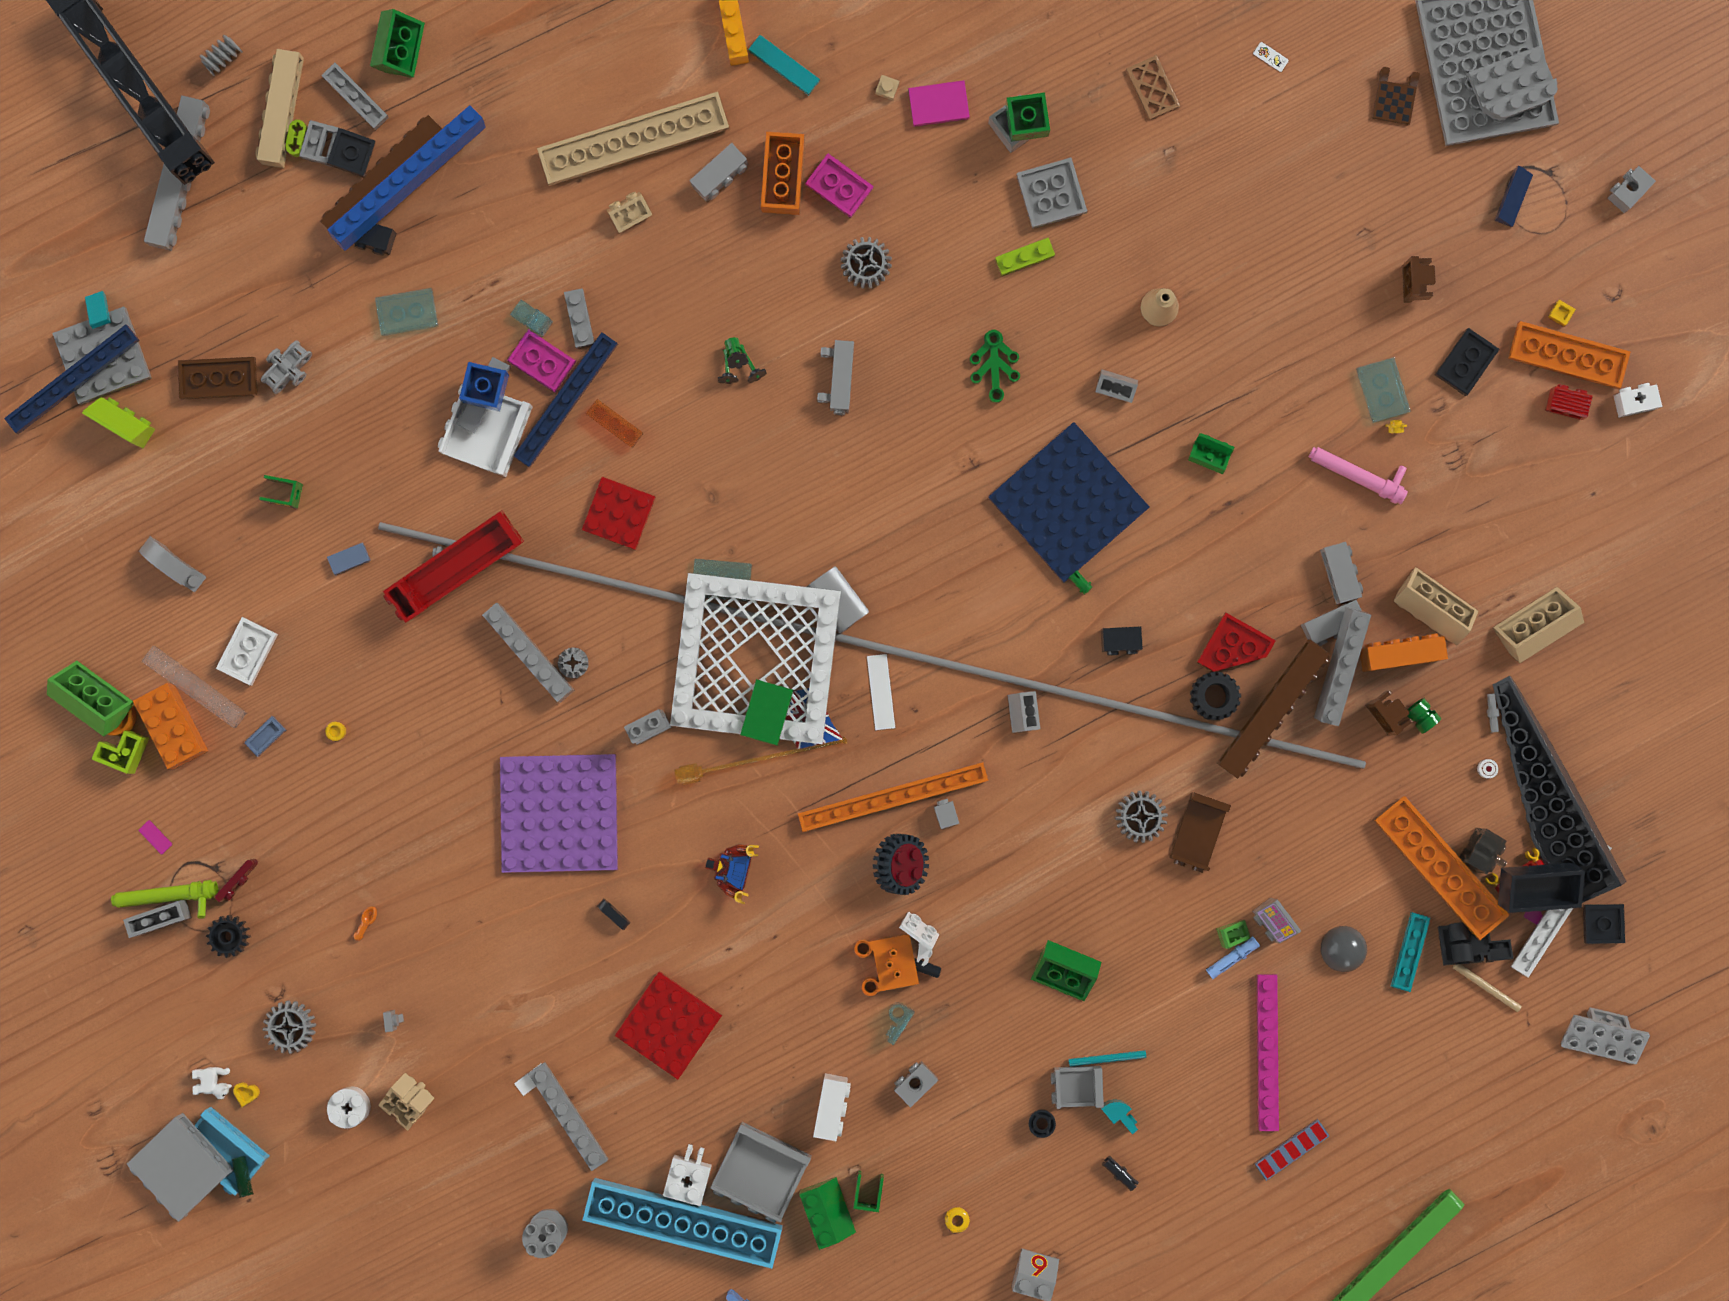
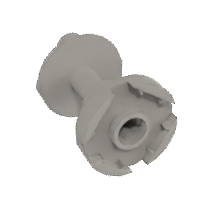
M544 1209L538 1212L523 1231L522 1242L526 1252L537 1258H547L555 1254L567 1236V1220L554 1209Z

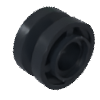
M1037 1110L1029 1118V1129L1036 1137L1045 1138L1054 1132L1056 1121L1049 1111ZM1038 1119H1046L1048 1126L1045 1129H1039L1036 1125Z

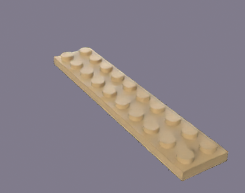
M715 92L537 148L547 182L551 186L729 130V125L719 94Z

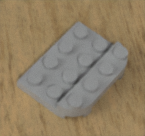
M1540 45L1470 71L1467 74L1481 111L1484 115L1487 114L1498 121H1504L1511 116L1538 106H1544L1558 90L1557 79H1553Z

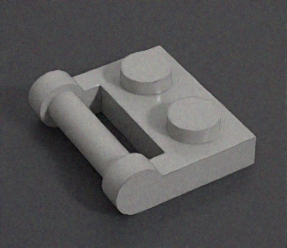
M310 120L300 157L327 165L338 127ZM329 132L333 135L327 156L323 157L322 152Z

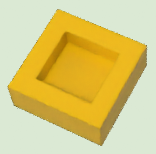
M1558 300L1548 318L1565 327L1576 309Z

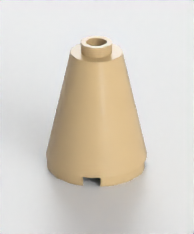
M1157 288L1149 291L1143 297L1140 308L1142 316L1151 325L1160 327L1168 325L1176 318L1179 304L1176 296L1170 289Z

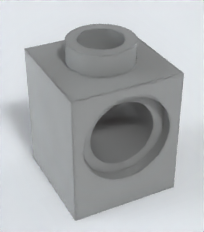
M948 799L938 801L934 809L940 829L960 824L953 801L948 802Z

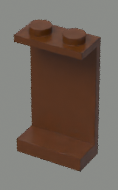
M1192 792L1170 858L1174 859L1173 863L1185 867V864L1192 865V870L1201 873L1204 870L1209 871L1210 867L1208 865L1225 814L1229 812L1231 805Z

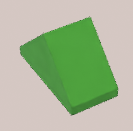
M1245 920L1216 928L1221 946L1225 949L1251 938Z

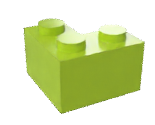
M124 731L118 746L109 742L99 741L92 760L126 774H135L149 738L133 731Z

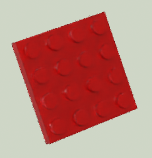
M659 971L615 1036L678 1080L718 1023L722 1014Z

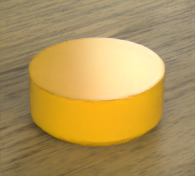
M331 722L327 725L325 733L328 739L340 741L346 735V728L340 722Z

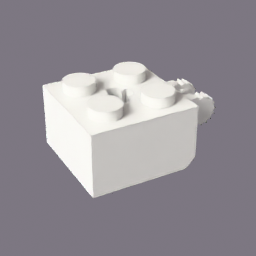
M688 1144L685 1157L674 1155L663 1193L664 1197L701 1206L712 1167L711 1164L701 1162L705 1148L700 1147L697 1160L689 1159L693 1151V1145ZM686 1176L690 1177L692 1183H685L683 1178L685 1179Z

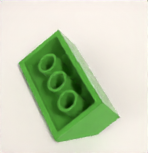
M75 661L47 680V696L103 737L121 724L134 705L131 699L78 661Z

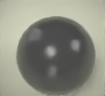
M1338 926L1328 931L1323 937L1321 955L1324 962L1331 969L1338 972H1350L1359 968L1365 961L1367 944L1363 935L1356 929L1349 926Z

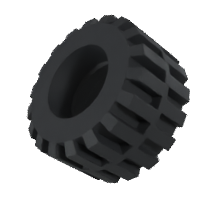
M1223 672L1207 673L1199 677L1192 685L1190 703L1193 704L1192 708L1194 711L1196 710L1197 714L1204 717V719L1222 720L1228 718L1232 713L1236 712L1237 706L1240 705V687L1236 685V680L1230 678L1228 674H1223ZM1211 685H1219L1223 688L1226 695L1224 704L1218 708L1211 707L1205 700L1206 689Z

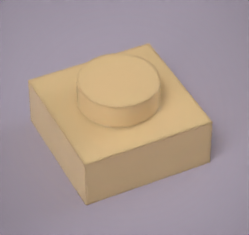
M882 75L875 94L893 101L900 81Z

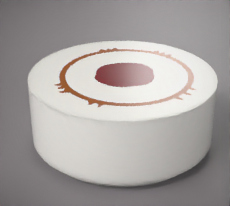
M1491 759L1482 760L1477 766L1478 774L1483 778L1495 777L1498 773L1497 763Z

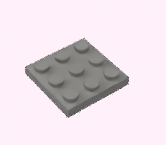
M1072 158L1016 174L1032 229L1087 213Z

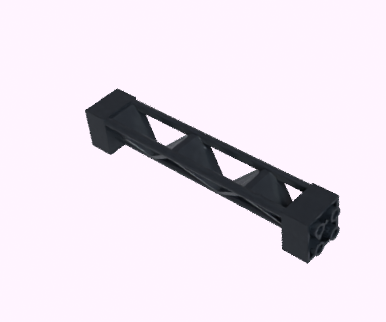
M46 0L157 152V155L168 170L184 185L192 182L200 173L209 170L211 165L215 163L203 145L188 131L103 14L102 10L104 9L97 0ZM105 28L112 36V38L115 40V42L109 41ZM80 34L100 47L98 59ZM144 82L147 84V86L155 95V97L149 96ZM119 89L140 102L138 114Z

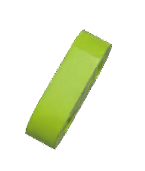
M301 120L292 121L288 129L286 150L293 157L300 156L308 128ZM300 125L303 130H299L297 136V132L294 129ZM297 140V145L299 146V149H296L294 152L291 146H295Z

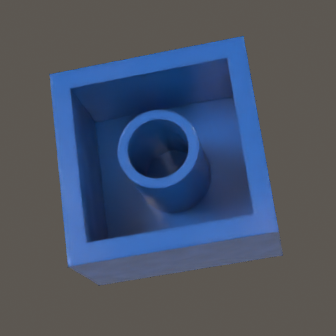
M468 362L459 399L462 403L500 412L509 374L506 370Z

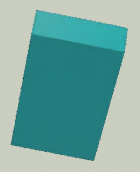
M100 291L86 296L85 301L89 324L92 329L111 323L106 294Z

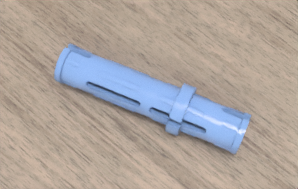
M1252 936L1240 946H1235L1232 952L1205 970L1214 979L1241 959H1246V956L1260 947V945Z

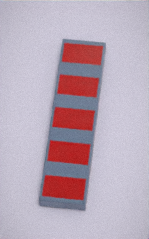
M1316 1119L1254 1164L1267 1181L1328 1138L1329 1134L1320 1121Z

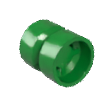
M1421 698L1407 709L1409 711L1407 717L1416 722L1415 727L1421 734L1432 729L1442 719L1435 710H1430L1431 705L1425 698Z

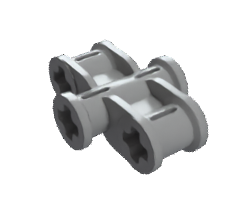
M298 340L294 341L283 354L280 353L281 351L278 348L274 349L266 359L268 363L273 365L264 373L261 382L271 387L275 394L281 392L290 380L293 381L292 384L294 386L299 385L307 375L304 371L301 372L300 369L310 360L312 352L306 351Z

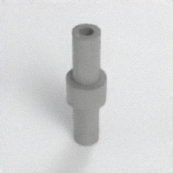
M1487 694V717L1490 719L1491 732H1499L1497 719L1499 709H1496L1495 694Z

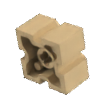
M404 1073L390 1088L378 1106L389 1115L393 1114L398 1118L396 1121L408 1131L422 1116L434 1100V1097L428 1090L424 1089L425 1084L423 1082H419L416 1085L415 1079Z

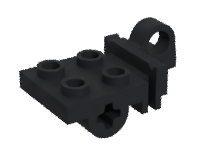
M1463 922L1438 926L1443 966L1481 963L1484 961V957L1486 958V963L1513 959L1511 939L1491 941L1490 933H1488L1484 938L1478 940Z

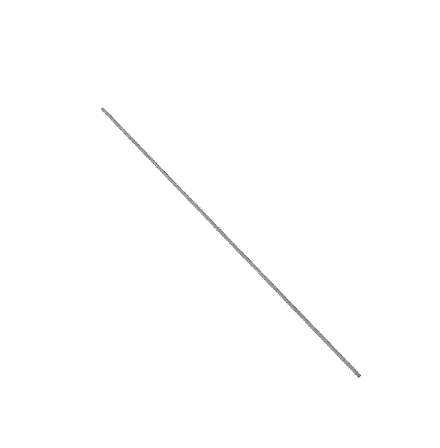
M382 522L379 523L378 527L379 530L445 546H450L456 541ZM510 553L500 558L514 563L685 603V596ZM709 602L707 604L712 611H716L721 607L720 604ZM726 606V608L729 610L731 614H734L737 610H739L736 608ZM724 609L719 611L720 613L727 614ZM743 611L736 615L737 617L748 619ZM747 611L750 617H752L755 614L753 612ZM759 614L753 619L754 621L761 623L767 622L765 617L761 614ZM777 618L772 621L778 627H783L786 624L784 620ZM791 623L796 631H800L805 627L802 624ZM811 627V629H812V630L815 632V634H816V628ZM808 628L803 631V633L812 635ZM836 633L835 641L1230 737H1236L1240 732L1214 724ZM1271 739L1267 744L1268 746L1362 769L1366 765V761Z

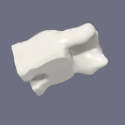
M208 1067L206 1069L193 1070L192 1079H200L201 1084L193 1086V1095L200 1093L213 1094L219 1100L224 1099L232 1085L226 1083L217 1084L218 1074L227 1075L230 1073V1069Z

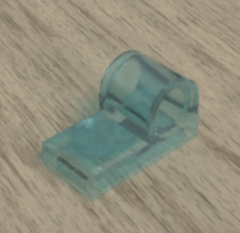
M523 300L519 301L510 314L511 317L541 337L544 336L553 323L547 315L538 309H534Z
M900 1002L893 1003L889 1008L891 1020L897 1023L896 1026L891 1025L886 1033L888 1036L887 1041L892 1045L895 1044L915 1013L913 1009ZM900 1007L903 1009L904 1013L901 1017L893 1015L892 1012L895 1008Z

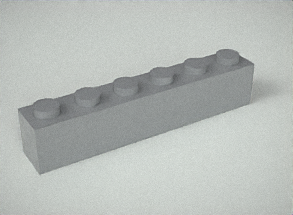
M495 603L482 615L557 702L561 703L575 691L501 604Z
M1348 607L1345 609L1314 718L1320 722L1335 726L1340 724L1370 622L1371 614Z

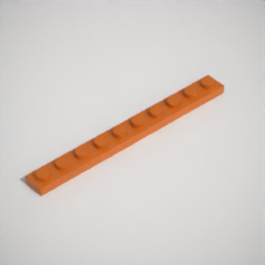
M982 762L798 813L802 832L986 782L988 777Z

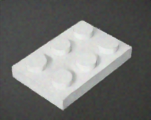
M242 617L216 669L252 686L278 634Z

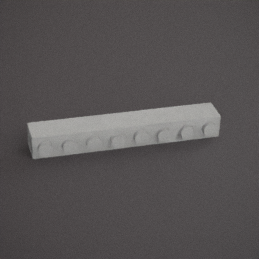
M181 95L177 115L188 131L200 142L201 137L205 134L204 125L210 115V108L203 100ZM165 164L161 172L144 242L149 246L172 251L173 246L177 242L176 233L182 223L181 214L182 210L186 207L185 198L187 191L191 188V182L185 185L181 183L168 170Z

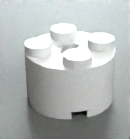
M353 1086L343 1088L334 1093L328 1102L327 1114L329 1121L340 1128L355 1127L367 1118L370 1113L371 1103L369 1097L362 1089ZM349 1104V1107H352V1110L348 1111L346 1105Z

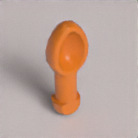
M368 907L361 916L362 923L353 935L355 940H362L368 926L376 920V907Z

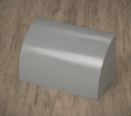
M1101 369L1095 392L1132 403L1138 386V380Z
M1036 691L1008 695L1012 733L1039 730L1040 721Z

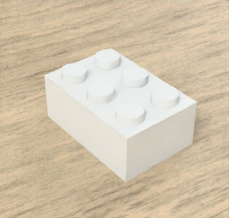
M825 1073L813 1137L837 1141V1136L841 1137L843 1122L840 1120L841 1117H845L847 1108L844 1098H849L851 1083H847V1077Z

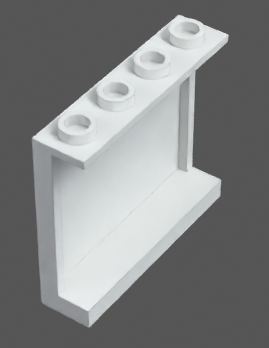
M461 384V386H460V388H459V391H458V394H459V395H460V393H461V389H462V385H463V384ZM504 395L500 412L488 409L474 434L457 425L467 406L466 403H462L458 399L452 406L451 412L453 414L451 420L448 419L446 422L444 438L441 437L439 440V452L506 477L533 406L525 401L521 402Z

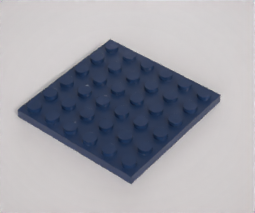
M1075 422L1069 425L988 496L989 500L1063 583L1150 508Z

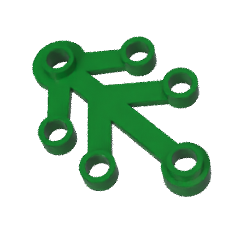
M989 330L984 336L985 343L976 353L970 356V363L972 365L980 364L981 357L989 349L991 357L977 372L972 373L970 379L973 384H979L982 381V377L991 368L992 389L989 392V399L993 403H1000L1004 398V391L1000 388L999 368L1008 375L1009 380L1013 383L1020 379V373L1017 370H1013L998 356V349L1008 356L1007 359L1011 364L1018 362L1019 354L1003 343L1001 332ZM993 336L997 338L995 343L990 341V338ZM1012 354L1017 356V359L1014 361L1010 359ZM977 356L979 361L973 362L972 357ZM1016 373L1018 378L1012 379L1011 374ZM978 375L980 380L974 381L973 376ZM998 393L1000 398L994 399L993 394Z

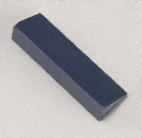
M1519 165L1514 169L1494 220L1513 227L1533 177V174Z

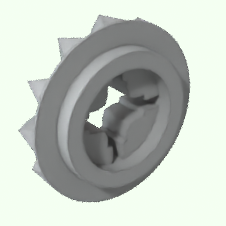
M568 648L559 655L558 667L560 672L566 677L578 678L587 671L589 665L588 657L581 649ZM572 655L576 661L581 662L574 666V671L571 665L565 664V662L571 661Z

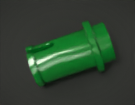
M1078 570L1069 577L1079 588V592L1084 595L1093 588L1091 582H1088Z

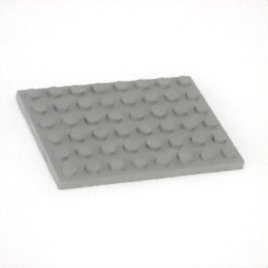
M1415 0L1445 146L1559 124L1554 97L1542 107H1535L1511 116L1504 121L1493 119L1487 114L1484 115L1467 76L1470 71L1539 45L1545 58L1533 0Z

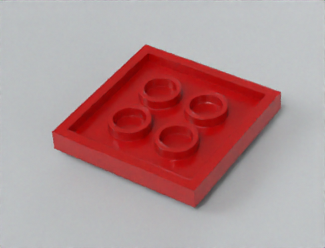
M601 477L582 531L636 550L656 496Z

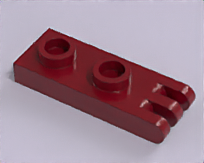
M256 859L247 860L214 898L219 903L225 900L228 902L235 895L234 890L238 886L242 887L249 878L247 876L258 865V861Z

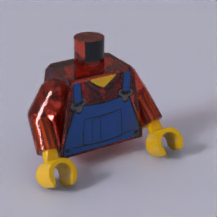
M737 844L721 852L719 860L708 857L705 869L716 871L714 880L717 881V886L726 895L741 904H745L742 901V896H749L748 893L743 891L752 857L758 856L753 851L754 848H759L758 845Z

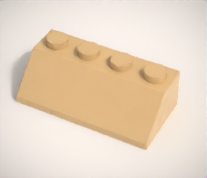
M1416 567L1403 583L1394 599V602L1399 607L1410 612L1416 619L1421 620L1432 630L1445 636L1446 640L1455 645H1458L1471 631L1478 614V610Z
M1556 587L1494 626L1493 629L1508 653L1521 663L1583 624L1584 619L1581 607Z

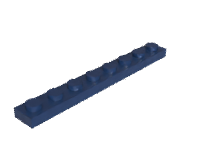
M125 324L4 419L16 434H20L140 340L131 328Z
M604 333L599 335L514 454L515 458L529 468L532 466L618 345L617 342Z

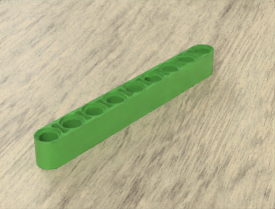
M1451 1189L1444 1191L1332 1301H1369L1462 1210L1464 1203Z

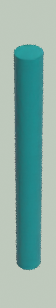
M1146 1050L1068 1059L1069 1067L1146 1058Z

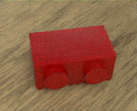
M1561 384L1550 389L1545 411L1579 420H1584L1588 417L1593 396L1588 395L1587 391L1582 389H1576V391L1568 390V386Z

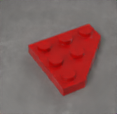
M1225 612L1197 663L1215 672L1266 658L1276 640Z

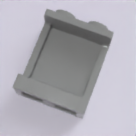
M660 709L624 726L631 742L637 745L672 728L664 711Z
M1101 1066L1054 1067V1072L1051 1073V1084H1055V1092L1051 1093L1052 1104H1055L1057 1109H1061V1107L1083 1106L1104 1108Z

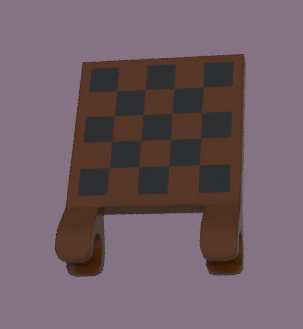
M1383 67L1379 73V83L1372 119L1410 125L1420 73L1413 72L1409 77V85L1387 82L1390 68Z

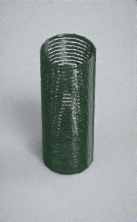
M246 1156L232 1159L239 1198L254 1194L251 1188L249 1169L246 1165Z

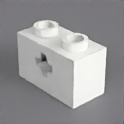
M1650 383L1638 385V389L1631 390V387L1619 390L1620 393L1613 396L1618 418L1662 407L1657 384L1650 386Z

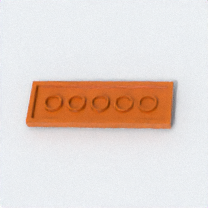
M1519 321L1508 359L1620 389L1631 352Z

